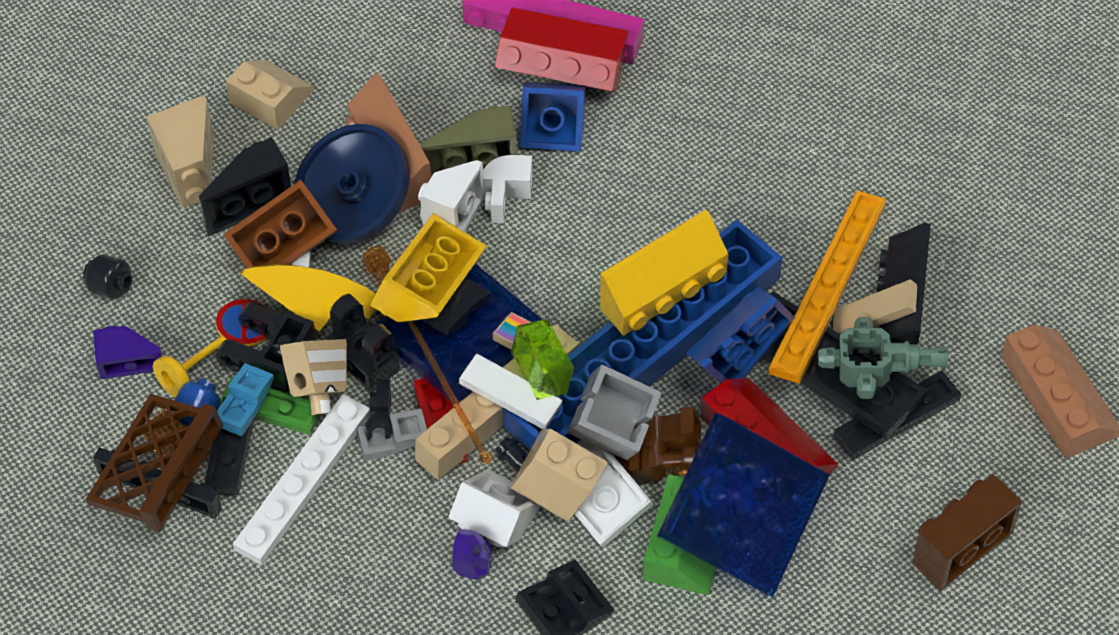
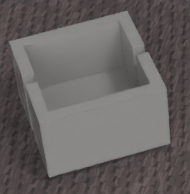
M601 365L590 374L580 399L583 402L577 407L567 433L628 460L640 451L649 427L646 423L652 419L662 392Z

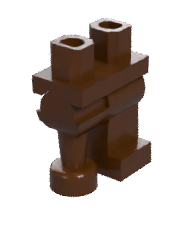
M694 407L680 408V413L666 416L653 415L652 419L646 423L649 427L640 451L628 460L615 456L617 461L634 478L638 485L647 484V481L656 480L657 482L662 480L666 470L684 466L687 472L700 471L701 421ZM682 451V453H668V452Z

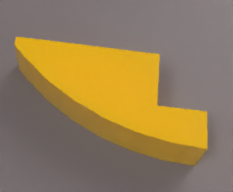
M273 264L243 268L240 272L241 275L296 315L314 321L315 329L319 332L330 319V310L333 304L345 294H351L363 305L364 317L370 319L376 311L375 308L370 306L376 293L346 277L322 269L300 265Z

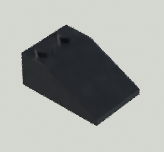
M272 137L264 141L255 142L250 147L243 149L199 195L205 228L209 237L237 225L291 187L288 163Z

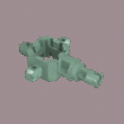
M859 317L854 322V328H847L840 334L839 349L828 347L818 350V366L834 369V366H839L840 381L847 387H856L857 395L861 399H871L875 395L876 387L884 386L890 380L892 372H905V374H909V370H918L920 366L948 368V347L920 349L918 344H909V341H905V343H891L890 334L882 328H873L870 318ZM853 350H858V353H869V350H874L875 354H880L881 361H877V366H872L871 362H861L860 366H855V361H849L848 354H852Z

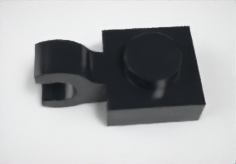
M377 379L376 392H370V412L376 413L366 422L368 438L373 437V430L376 428H383L385 430V439L391 437V422L389 420L392 400L390 379Z

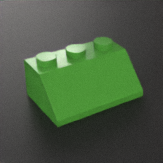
M671 474L668 475L644 558L643 580L700 594H710L730 518L723 519L717 517L706 507L696 493V489L701 484V481Z

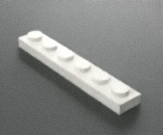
M342 394L331 409V413H328L234 541V551L263 565L355 438L357 427L363 426L371 416L369 407Z

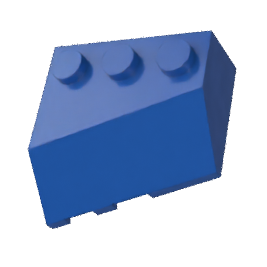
M757 286L691 347L686 354L721 383L726 379L745 378L795 317L778 299Z

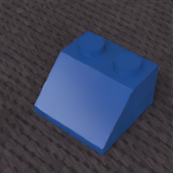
M526 82L523 86L520 148L581 151L586 86Z

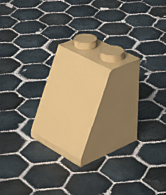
M205 95L146 117L155 155L181 207L200 202L199 195L211 184L214 134Z

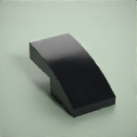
M465 278L439 316L423 319L422 321L444 335L449 336L467 325L469 314L489 303L491 292Z

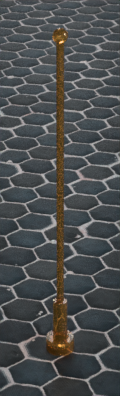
M373 246L365 251L363 254L364 264L368 271L377 273L382 282L390 271L388 266L391 259L386 249L382 246ZM414 320L407 321L477 448L479 461L482 464H489L492 460L491 453L485 451Z

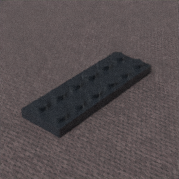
M773 291L771 295L778 299L795 316L799 307ZM790 324L763 355L762 358L767 362H772ZM827 326L800 383L887 440L927 398V389L900 372H892L890 380L884 386L876 387L873 398L861 399L857 395L856 387H847L840 381L839 366H834V369L818 366V350L828 347L839 349L840 333ZM853 350L852 354H848L849 361H855V366H860L861 362H871L872 366H877V361H881L871 353H858V350Z

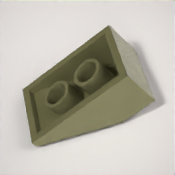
M494 106L478 110L423 141L422 150L430 162L431 177L435 172L475 160L482 162L484 169L488 163L498 157L517 155L516 134L511 106Z

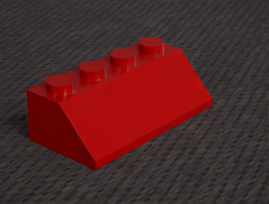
M511 7L500 36L495 68L615 91L618 90L629 30Z
M750 378L726 379L702 397L700 418L750 467L764 464L770 473L765 482L789 505L838 468V463Z

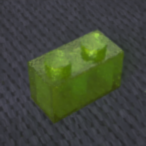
M545 319L518 325L511 353L526 381L529 382L535 398L540 400L553 395L567 394L574 366L549 320Z

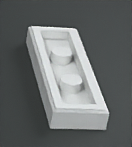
M478 354L475 355L459 379V384L541 429L548 427L562 406L563 400Z

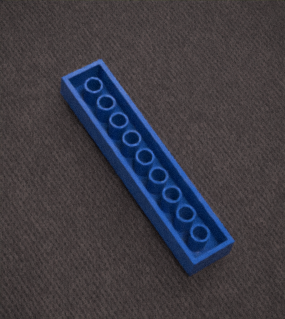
M736 219L719 233L728 252L727 272L720 280L706 284L691 298L685 297L674 304L667 313L656 315L648 320L641 329L632 330L624 336L611 321L608 322L533 383L535 386L563 400L562 406L546 429H552L577 443L580 438L567 432L577 407L583 402L580 399L593 371L599 366L604 365L650 386L687 356L686 352L732 311L749 292L753 291L757 286L766 291L777 282L781 276L783 257ZM503 408L504 428L530 451L543 429Z

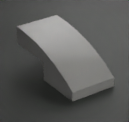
M422 409L389 414L392 432L389 439H385V430L383 428L374 429L373 437L368 438L366 426L357 427V436L363 460L369 461L414 447L415 439L427 430Z

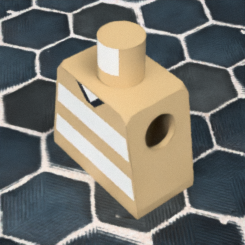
M346 339L302 341L280 345L291 395L293 397L309 396L311 415L331 413L329 394L344 392L347 388Z

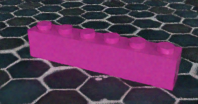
M464 0L462 4L464 23L475 27L496 30L500 33L503 31L511 7L629 30L623 62L634 64L644 39L643 18L569 0Z

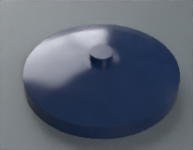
M353 124L328 133L309 150L300 164L294 184L302 180L338 230L324 241L336 245H351L375 236L397 215L404 203L409 187V163L400 144L384 130L367 124Z

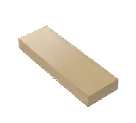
M910 279L836 308L833 330L841 334L847 328H854V322L859 317L870 318L873 328L916 312L917 284Z

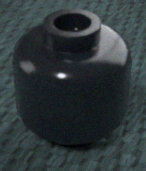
M104 254L90 260L83 272L87 289L93 294L110 299L121 297L130 289L133 282L130 266L125 260Z

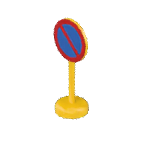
M240 299L225 304L218 311L215 320L216 329L220 337L183 364H180L173 357L166 355L155 360L153 371L161 386L170 395L176 397L185 382L190 381L186 371L219 348L226 339L246 346H255L265 341L266 336L247 329L239 321V315L248 302L260 303L253 300Z

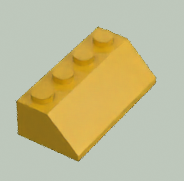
M705 209L600 273V310L623 336L632 330L641 329L651 318L658 314L667 313L677 302L685 297L691 298L700 288L710 282L720 280L725 275L728 265V252L710 213Z
M433 213L385 276L370 306L396 322L438 317L480 258L487 245Z

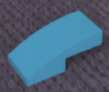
M244 363L228 385L229 395L217 410L224 425L222 429L239 436L244 435L270 389L274 379L273 374Z

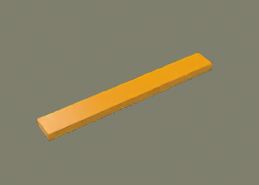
M856 191L794 316L795 318L791 322L769 366L770 375L800 384L886 207L885 198Z

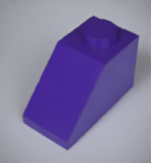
M107 326L103 329L93 330L95 360L101 380L154 372V361L162 357L160 347L127 326Z

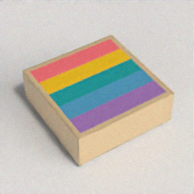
M511 312L493 332V340L520 354L538 334V326Z

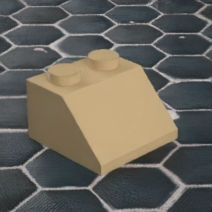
M267 60L244 61L226 80L230 104L277 130L314 91L313 85Z
M543 429L523 462L510 489L563 520L569 521L594 489L608 462L554 430Z

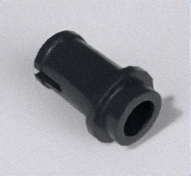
M506 437L499 443L495 451L499 454L498 459L507 461L519 472L528 454L518 446L519 441Z

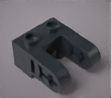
M351 294L341 296L330 310L333 332L327 335V340L346 339L347 371L369 392H373L376 390L377 379H390L400 371V353L396 347L395 336L383 324L374 326L370 321H366L363 305Z
M248 302L239 315L240 323L247 329L270 338V342L259 351L236 341L226 339L215 356L222 365L239 372L244 363L274 375L271 386L288 392L289 385L280 345L302 341H317L314 321L286 310L284 313H280L260 304Z

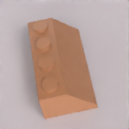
M375 74L348 103L349 118H346L345 122L347 126L367 124L378 127L393 137L403 148L409 163L410 180L406 198L399 212L421 204V201L418 200V194L422 185L425 182L428 183L431 179L430 162L380 74Z
M1032 325L1006 336L1001 357L1065 459L1119 437L1118 422L1058 330Z

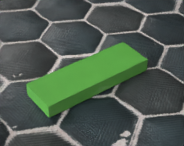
M230 378L226 386V389L221 397V404L223 397H227L229 395L228 385L233 380V378ZM270 388L255 416V420L311 435L320 414L311 415L310 399L293 397L289 393Z

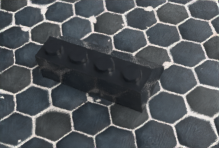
M923 223L889 237L888 249H881L879 268H885L884 276L878 275L876 293L910 279L917 284L916 312L879 326V328L890 334L891 343H905V341H909V344H918L931 228L929 223Z

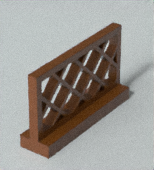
M150 394L85 500L88 505L145 522L148 529L161 532L224 426L216 408L204 403L201 408ZM155 406L167 409V415L150 421L149 416ZM187 416L194 417L191 425L178 430L175 421ZM172 423L174 432L156 439L154 429ZM150 432L152 441L134 448L133 442L136 437ZM178 440L179 445L176 450L162 456L159 447ZM155 449L158 458L140 465L137 456ZM133 458L136 467L118 474L117 468L120 463ZM162 467L163 471L159 478L146 483L144 473ZM139 476L142 485L124 492L121 483ZM117 485L120 494L109 499L100 498L105 489ZM142 494L146 495V500L140 510L129 507L128 500Z

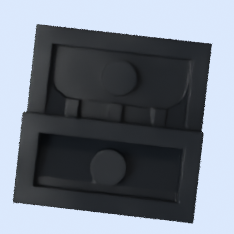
M576 559L549 571L545 580L518 591L515 599L542 635H583L614 612V608Z

